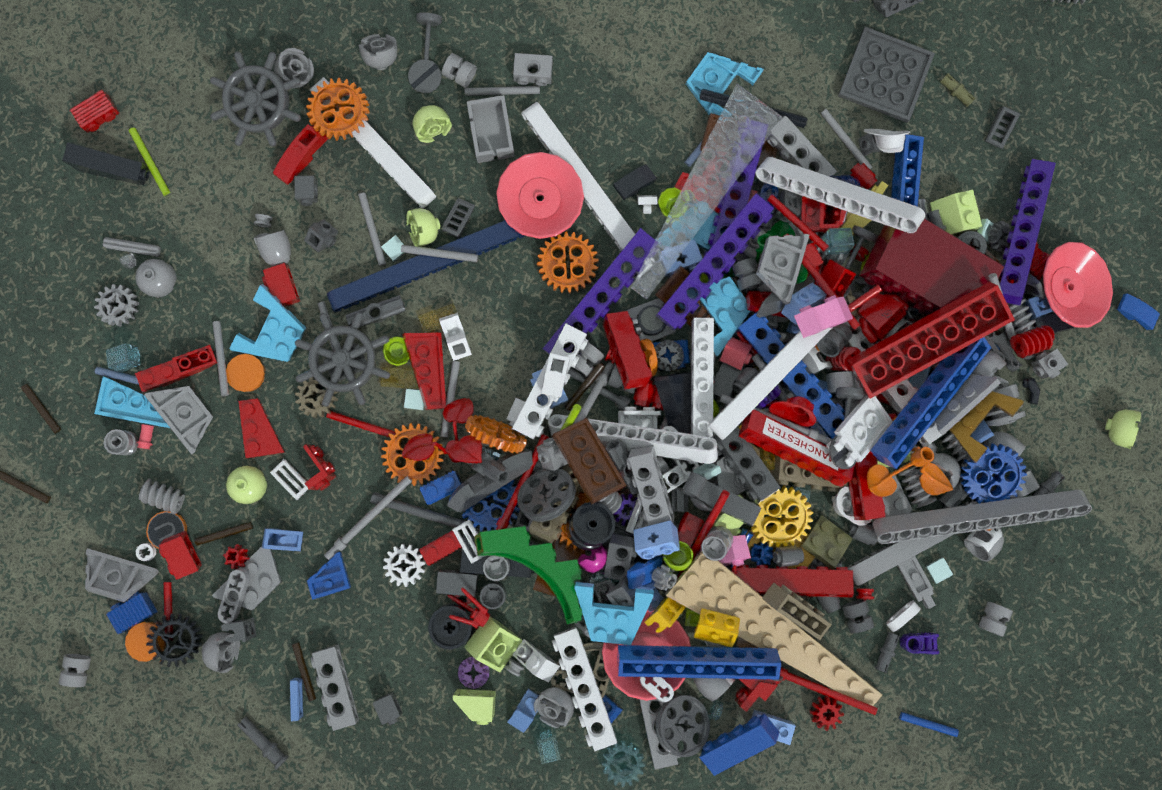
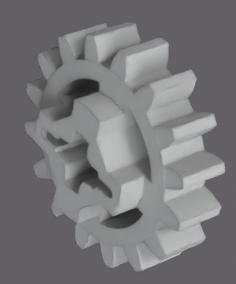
M112 284L111 289L104 287L105 293L99 291L101 298H95L99 305L94 306V308L100 310L96 315L102 317L101 321L108 322L111 326L115 324L122 326V322L129 324L128 318L135 319L133 312L139 311L135 309L139 302L134 301L137 295L131 294V289L123 285L118 287Z

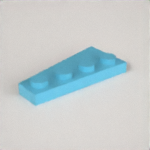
M103 376L94 414L170 428L144 394Z

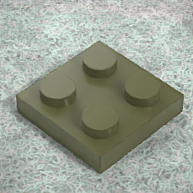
M821 515L806 536L801 547L830 569H834L853 538Z

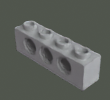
M784 116L765 134L767 142L772 147H776L780 151V156L791 164L810 170L809 164H812L815 167V172L832 177L837 172L787 116ZM783 137H787L790 140L789 145L784 143ZM797 150L802 153V159L797 157Z
M654 445L630 450L627 466L629 470L632 469L634 475L632 476V482L634 487L638 488L639 494H637L639 505H643L644 508L643 518L645 523H648L649 526L670 520L673 523L674 513ZM640 468H647L649 472H642ZM645 486H652L654 489L648 490ZM655 503L658 504L660 507L655 508L652 507L651 504Z
M339 644L312 653L311 664L314 669L316 668L318 674L316 682L323 692L321 699L323 706L327 707L328 725L332 726L333 731L356 724L359 721ZM325 664H330L333 667L332 673L325 671ZM331 683H335L338 686V692L331 691ZM336 702H340L343 705V711H338L335 708Z
M639 699L654 768L660 769L678 765L677 758H680V756H674L665 749L658 747L659 740L654 724L659 709L664 702L657 699L648 701ZM652 701L660 702V707L656 710H652L649 706ZM670 708L667 710V717L669 719L672 718ZM667 728L664 731V736L666 739L670 738L671 731L669 728Z

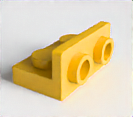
M702 608L694 631V638L733 647L739 633L740 618Z

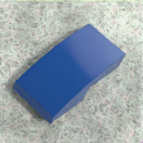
M1129 294L1123 295L1117 308L1128 320H1136L1146 330H1153L1160 315L1154 308Z
M654 556L645 564L637 562L627 571L628 588L635 589L652 582L653 571L657 567L661 568L663 565L662 557Z

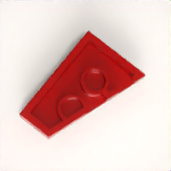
M260 399L238 401L245 457L253 458L285 453Z

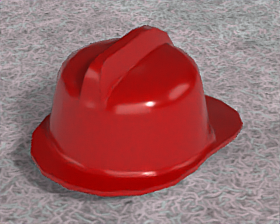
M791 397L786 401L774 402L769 407L772 415L797 425L809 427L816 423V417L813 413L814 404L804 397Z

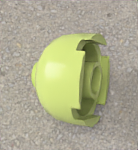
M435 105L424 106L414 115L412 123L416 136L421 142L425 143L435 141L432 137L443 133V136L447 135L452 127L447 113Z
M423 208L407 211L406 221L407 225L410 224L412 233L409 232L414 246L423 247L431 244L436 239L438 229H440L438 218H435L430 211Z
M1128 409L1120 410L1114 414L1112 419H1107L1105 430H1109V438L1114 444L1128 449L1133 447L1139 429L1136 421L1140 422L1141 412Z
M242 466L233 470L226 482L229 496L242 504H251L260 500L267 488V481L263 472L252 466Z

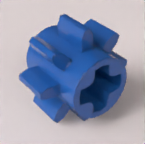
M761 542L760 545L754 543V547L749 551L752 556L751 561L757 562V565H764V563L770 565V561L773 559L772 550L774 548L769 547L767 543L763 544Z

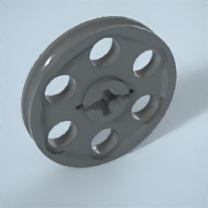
M559 468L555 471L548 469L540 470L530 476L521 486L518 493V506L523 514L532 521L544 522L552 520L564 513L572 504L576 493L575 483L563 469ZM558 475L556 480L550 481L553 476ZM540 482L537 487L532 488L534 483ZM569 485L568 489L561 491L563 486ZM528 498H532L530 503L524 504ZM562 501L558 507L553 508L556 502ZM538 508H543L540 513L535 514Z
M676 695L670 701L664 702L656 718V734L661 746L668 753L680 757L693 756L704 747L710 731V720L704 705L695 697L688 695ZM684 700H687L689 704L686 711L682 708ZM671 707L673 716L669 719L667 717V710ZM699 712L701 714V721L696 723L695 716ZM683 723L687 726H691V728H682L681 726H676L675 724ZM667 728L671 731V736L668 739L664 736V731ZM695 733L699 735V741L696 744L693 742V735ZM679 741H682L684 744L681 752L677 748Z

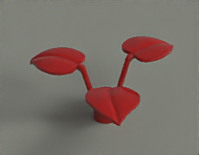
M462 398L452 401L444 408L443 417L447 422H453L455 440L447 443L446 448L437 442H433L431 434L422 433L412 437L403 449L402 457L413 461L426 460L432 456L435 451L434 446H436L444 454H448L450 460L454 463H482L481 440H476L475 436L467 435L459 441L456 427L457 422L466 423L468 417L473 415L474 406L469 398Z

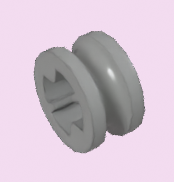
M255 214L257 220L254 221V225L271 228V216Z
M509 659V665H506L505 669L519 677L521 675L520 671L524 670V667L518 662Z

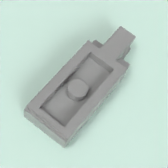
M913 556L897 565L914 598L918 602L922 601L925 608L930 609L936 604L931 597L934 594L932 591L934 589L916 557Z

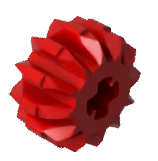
M828 696L824 697V702L818 697L817 701L819 704L817 705L812 702L811 705L815 709L809 711L810 714L814 715L811 718L812 722H817L816 726L818 728L823 726L826 731L829 730L830 726L836 729L835 722L842 723L838 717L844 716V713L839 711L842 705L837 704L836 699L832 698L830 700ZM828 709L830 714H827V717H825L823 713L827 712Z

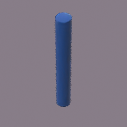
M901 712L899 717L902 721L957 737L959 733L958 729Z

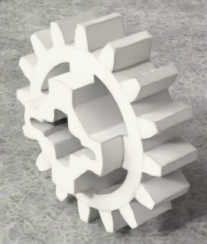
M401 544V549L397 546L393 547L394 553L391 551L387 552L390 558H384V561L388 563L386 566H383V569H388L385 576L392 577L390 579L391 583L396 580L397 586L404 582V586L407 587L409 581L415 584V578L419 580L422 578L419 573L426 571L422 568V565H425L426 562L421 561L422 555L417 554L419 548L412 550L413 545H409L406 548L405 544ZM408 553L412 554L416 560L413 561L409 558ZM400 554L398 561L392 563L395 556ZM404 560L405 563L413 564L407 567L406 570H404V567H397V565L403 563ZM413 568H417L415 574L410 577V571ZM393 570L398 571L401 577L397 576Z

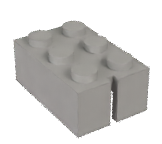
M504 95L467 101L477 162L494 161L495 156L498 157V160L515 157Z

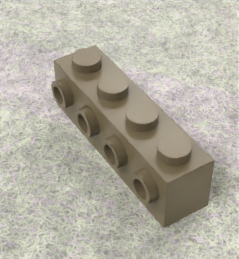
M771 456L770 473L778 485H788V482L794 483L793 487L805 488V485H811L810 489L822 490V487H826L829 492H839V489L847 487L848 482L842 487L836 486L822 477H818L787 460L781 459L779 456Z
M564 465L563 470L570 475L576 487L572 504L560 516L544 522L532 521L529 527L530 536L546 544L558 540L563 523L566 524L570 518L569 512L572 507L575 508L577 506L580 492H584L568 465ZM569 485L563 486L561 491L568 489ZM562 501L556 502L553 508L558 507Z
M773 583L762 599L776 611L821 640L832 625L823 618L825 614L816 607L814 608L813 605L795 592L791 595L793 591L785 585L779 587Z

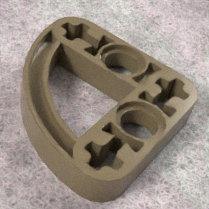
M604 642L583 643L586 652L599 650L593 674L599 681H605V684L600 683L599 689L602 691L600 694L603 698L610 679L608 675L600 677L597 674L598 667L604 666L603 662H599L600 659L603 660L602 649ZM573 647L566 654L572 656L576 653V649ZM560 666L551 678V684L554 687L574 693L573 689L569 690L568 687H565L566 682L556 683L554 676H558L559 673L562 674L563 679L568 677L565 670L562 671ZM583 684V687L579 690V692L587 693L589 691L588 685Z

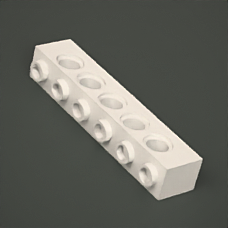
M693 318L691 434L713 437V431L708 425L713 421L714 318Z
M565 324L551 351L552 354L570 357L564 385L567 384L571 376L568 374L570 368H575L580 358L577 356L579 350H584L588 343L586 333L568 324ZM565 344H574L575 350L572 353H566L564 351ZM549 357L512 428L532 439H535L536 436L540 437L544 429L541 425L544 419H549L553 411L550 408L553 401L557 403L560 398L542 393ZM540 395L548 397V403L544 406L539 405L537 402ZM531 412L539 414L538 422L531 423L528 416Z
M577 626L554 634L555 639L552 640L555 651L560 652L561 659H559L562 671L566 670L568 677L565 680L568 689H573L575 695L572 697L576 709H580L581 716H579L581 726L587 729L588 735H585L588 746H593L595 752L616 744L617 739ZM567 646H573L576 649V653L568 656L564 650ZM574 665H580L583 671L576 675L572 673L571 668ZM579 685H588L589 691L587 693H580L578 690ZM593 703L596 709L593 712H587L585 705ZM599 722L603 727L600 731H594L591 728L592 724Z

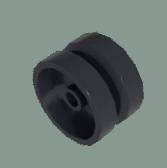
M590 502L584 503L575 510L567 522L569 539L582 550L598 549L611 538L615 531L613 513L608 507L598 502L592 505Z
M454 603L443 605L434 612L429 620L428 631L430 638L434 644L442 649L452 650L461 647L467 642L473 632L472 625L449 618L450 615L472 620L470 618L471 614L467 609ZM450 622H452V625L455 626L454 629L449 628L448 624Z

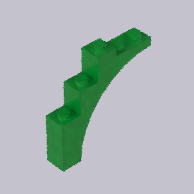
M526 526L484 531L474 536L478 556H498L522 563L536 572L552 589L563 609L567 624L582 620V609L578 604L574 583L581 579L582 573L577 559L555 563L556 552L552 548V543L529 546L530 535L526 531Z

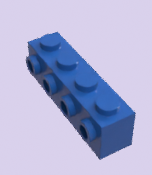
M765 713L759 717L754 716L748 723L744 725L739 724L733 731L725 732L716 740L706 742L699 758L715 776L775 745L780 732Z

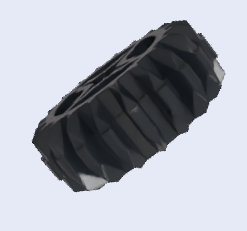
M171 613L170 620L164 615L162 616L163 623L156 620L155 624L157 627H150V631L154 634H148L147 638L153 639V641L147 642L146 646H153L148 651L149 654L156 652L152 658L153 660H156L158 657L162 658L159 662L160 665L166 660L168 661L167 667L171 666L172 661H174L175 667H179V660L185 665L187 664L186 657L190 660L194 659V655L191 652L199 653V649L195 646H202V642L196 641V639H201L203 634H196V632L200 631L201 627L193 628L196 620L188 623L189 615L185 620H182V613H179L177 619H175L174 613ZM168 625H180L175 632H165L162 630ZM185 628L191 635V644L187 643L182 636ZM178 632H180V634L178 635V640H180V643L176 642L175 644H173L171 648H169L172 641L169 640V638H173L177 635ZM158 636H161L167 643L165 651L159 646ZM175 648L187 650L180 655H170L171 651Z

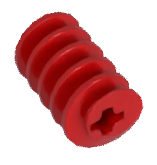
M1043 325L1013 335L1010 338V345L1015 354L1020 358L1049 350L1055 339L1054 330L1047 325Z
M844 347L837 356H827L825 361H830L833 366L830 368L831 370L852 371L847 360L861 353V351L857 347Z

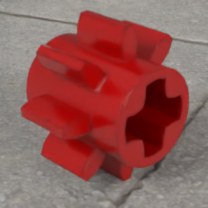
M238 544L235 545V548L228 547L226 554H223L226 559L224 564L231 565V569H237L238 565L245 567L244 563L250 559L247 555L248 549H242V545Z

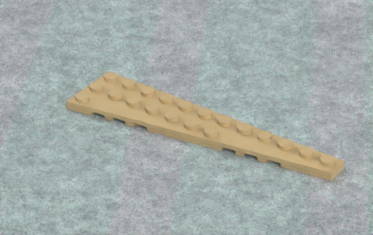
M702 551L676 580L675 585L665 593L667 597L700 614L703 608L740 618L739 637L758 648H777L780 660L837 692L872 706L882 696L876 688L806 631L762 599L763 596L720 561L708 559Z

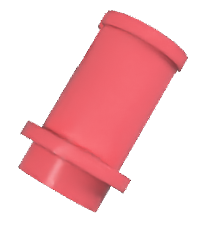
M141 424L139 441L136 442L138 444L137 448L150 449V446L153 445L151 439L154 426Z

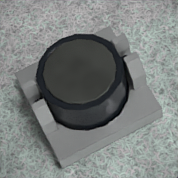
M659 298L627 310L634 324L635 333L639 335L640 341L641 339L648 338L653 342L676 333V330H672L656 317V314L665 305Z

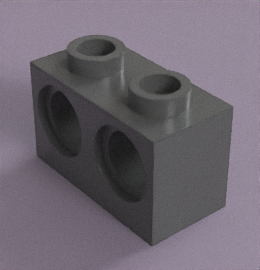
M612 534L604 577L620 580L624 576L627 577V571L635 565V563H631L632 557L636 558L637 554L634 538Z

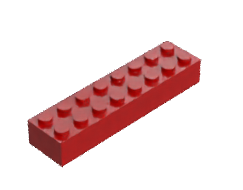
M988 282L853 356L847 362L864 394L871 399L1015 319L999 286Z

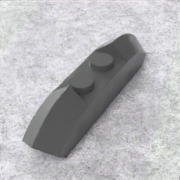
M523 450L519 453L513 452L498 459L496 462L510 471L509 479L506 483L498 485L487 476L484 477L477 473L454 490L447 506L457 512H462L529 470L533 464L532 452L529 450Z

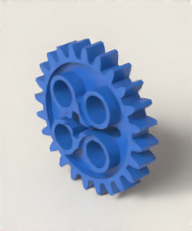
M992 443L989 449L988 446L984 445L987 450L977 463H974L972 459L964 460L968 466L961 467L966 472L960 475V477L965 479L961 484L966 487L964 491L969 494V497L975 499L977 503L1011 499V495L1018 496L1015 492L1016 490H1023L1019 485L1026 483L1022 479V477L1027 476V473L1022 471L1026 466L1021 463L1023 459L1018 456V453L1012 451L1009 446L1005 448L1004 445L999 444L997 447ZM997 458L996 463L991 465V461ZM1010 471V475L1004 478L1005 473ZM983 472L982 477L980 479H976L977 475ZM996 485V489L990 492L991 487Z
M514 480L484 499L490 501L493 498L497 504L508 505L517 487H512ZM502 491L508 493V497L504 500L498 498V494ZM481 500L465 510L466 512L462 514V517H469L468 520L470 519L471 522H474L475 529L480 526V532H483L485 528H487V531L496 530V523L499 518H502L506 508L494 503L488 506L486 501ZM518 503L508 521L510 526H512L511 518L517 520L515 512L519 513L520 511L517 507ZM477 504L484 506L483 510L479 513L473 511L474 506ZM500 510L502 515L499 518H493L492 512Z

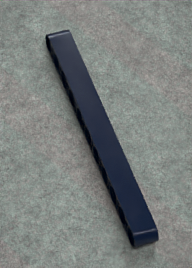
M505 220L436 249L481 255L483 251L486 253L498 248L501 244L502 246L517 240L516 238L518 237L519 239L523 238L525 235L513 229ZM418 255L327 293V297L333 312H340L342 308L345 310L359 304V301H367L377 297V294L382 295L394 290V287H402L411 283V280H419L429 276L431 272L434 274L446 269L447 266L451 267L461 263L463 260Z

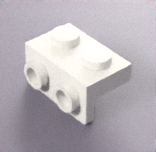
M625 407V411H618V423L657 429V415H661V411H655V407H643V411H636V407Z

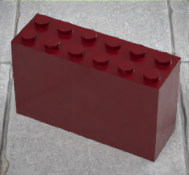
M924 219L914 233H907L884 225L859 276L863 277L864 281L868 284L879 285L885 294L898 295L907 304L917 308L919 313H924L928 316L990 282L988 277L990 274L996 273L999 278L1004 266Z

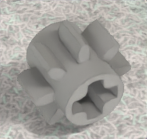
M662 565L661 568L657 567L652 573V580L655 581L654 587L665 591L668 588H672L677 580V576L673 574L674 570L665 565Z

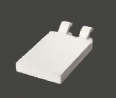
M866 395L834 431L838 436L835 440L836 443L833 445L835 449L839 452L845 445L849 451L846 455L847 458L844 460L848 467L852 466L855 460L861 462L893 422L876 397L870 399Z

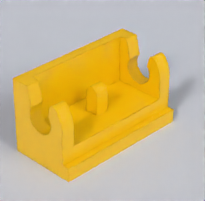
M666 597L644 623L650 626L657 622L660 627L657 628L656 632L660 633L666 627L670 628L686 607Z

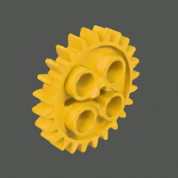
M783 485L781 490H778L757 504V506L761 507V511L751 527L752 531L756 532V538H761L760 540L763 544L767 542L769 547L775 543L776 548L780 547V544H783L785 547L788 542L794 546L795 539L801 542L800 535L807 536L804 530L811 529L808 522H813V519L809 516L813 514V511L808 509L811 507V504L806 502L807 498L805 495L801 496L802 493L799 490L795 492L793 487H790L787 491L786 486ZM771 504H777L775 509L768 510ZM796 505L793 511H788L790 506ZM773 522V523H774L773 527L767 529V528H766L767 524ZM793 524L791 529L785 530L787 525Z

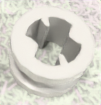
M150 543L141 544L136 549V556L141 561L152 560L156 555V548ZM148 547L150 555H146L144 557V553L142 554V550Z

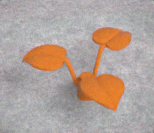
M918 446L913 448L911 451L915 452L911 454V462L890 474L885 466L879 464L872 466L867 473L868 487L873 494L879 497L893 494L897 488V483L892 477L912 465L921 467L920 472L922 475L919 481L924 491L928 494L939 495L952 491L953 487L942 470L937 465L930 463L934 460V453L929 447L920 449Z

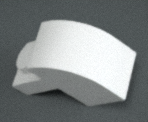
M458 313L440 318L439 321L453 361L472 355Z
M852 371L834 372L826 375L830 394H835L836 389L839 387H853L862 390Z

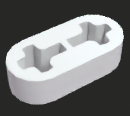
M912 600L888 619L886 625L892 632L897 631L913 618L921 608Z
M640 677V684L657 700L668 702L673 698V688L663 678L653 677L652 680L656 683L654 686L651 683L645 684V677ZM658 686L662 689L668 688V698L665 696L663 698L660 697L661 692L657 689Z

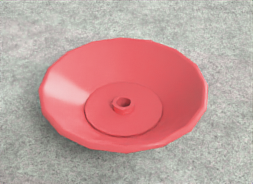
M544 152L525 154L511 162L500 177L496 193L499 211L507 224L520 234L537 239L554 237L569 229L580 215L584 200L582 181L573 166L557 155ZM537 196H542L544 199L538 201Z
M1067 242L1056 247L1046 260L1043 273L1046 298L1051 309L1062 321L1073 327L1089 328L1102 321L1110 309L1113 289L1112 278L1107 265L1093 248L1083 243Z
M648 610L631 644L691 647L687 633L677 620L670 628L666 627L660 633L656 632L657 628L660 627L657 622L647 626L644 622L652 613ZM604 642L602 649L604 669L613 685L629 697L645 701L656 699L640 684V677L618 676V645L623 644ZM645 677V684L651 683L654 686L656 685L652 680L653 677ZM661 677L673 688V691L677 690L685 680V678ZM659 686L657 687L661 692V698L668 695V688L662 689Z

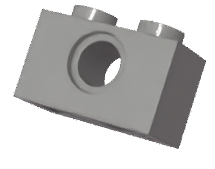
M515 53L514 81L521 85H526L528 82L536 83L539 86L551 84L553 57L549 55ZM536 68L538 71L530 73L529 69Z

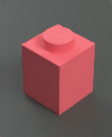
M731 337L724 348L720 361L741 370L744 364L748 365L753 354H750L752 346Z

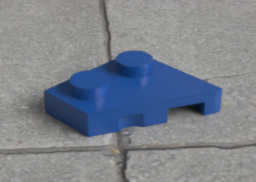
M341 552L336 553L317 573L307 580L312 600L351 588Z

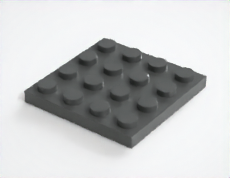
M864 27L838 97L908 123L935 53Z

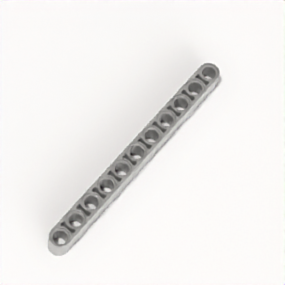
M1030 469L1025 470L1024 472L1027 473V476L1022 477L1026 483L1019 485L1023 490H1016L1015 492L1018 496L1011 495V499L1022 498L1040 487ZM996 486L991 488L990 492L994 491L996 489ZM971 499L970 503L969 501H967L966 503L960 506L973 505L979 503H977L975 499ZM954 534L890 543L887 548L884 546L873 552L872 556H866L855 562L854 566L851 564L847 568L848 570H853V580L856 586L861 585Z
M1072 490L882 517L876 519L872 526L878 542L887 544L1084 516L1091 512L1092 506L1082 490Z

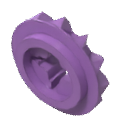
M469 657L459 666V680L468 688L482 687L488 680L489 667L474 657ZM473 665L475 671L479 672V674L475 676L474 681L472 676L468 674V672L472 670Z

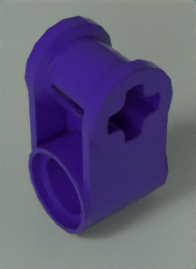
M908 633L900 638V646L905 651L914 654H940V651L937 649L939 633ZM910 639H913L914 645L909 648L908 642Z

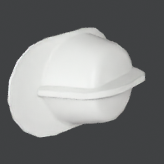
M864 129V132L874 134L877 147L887 153L903 151L905 134L910 133V131Z
M843 487L836 496L831 498L834 511L838 515L859 526L871 522L872 519L854 520L850 487Z

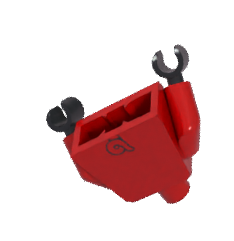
M877 294L861 305L858 311L861 331L869 343H873V345L879 343L878 338L882 340L904 316L907 321H913L914 317L910 315V312L915 316L919 313L917 308H909V304L896 294Z

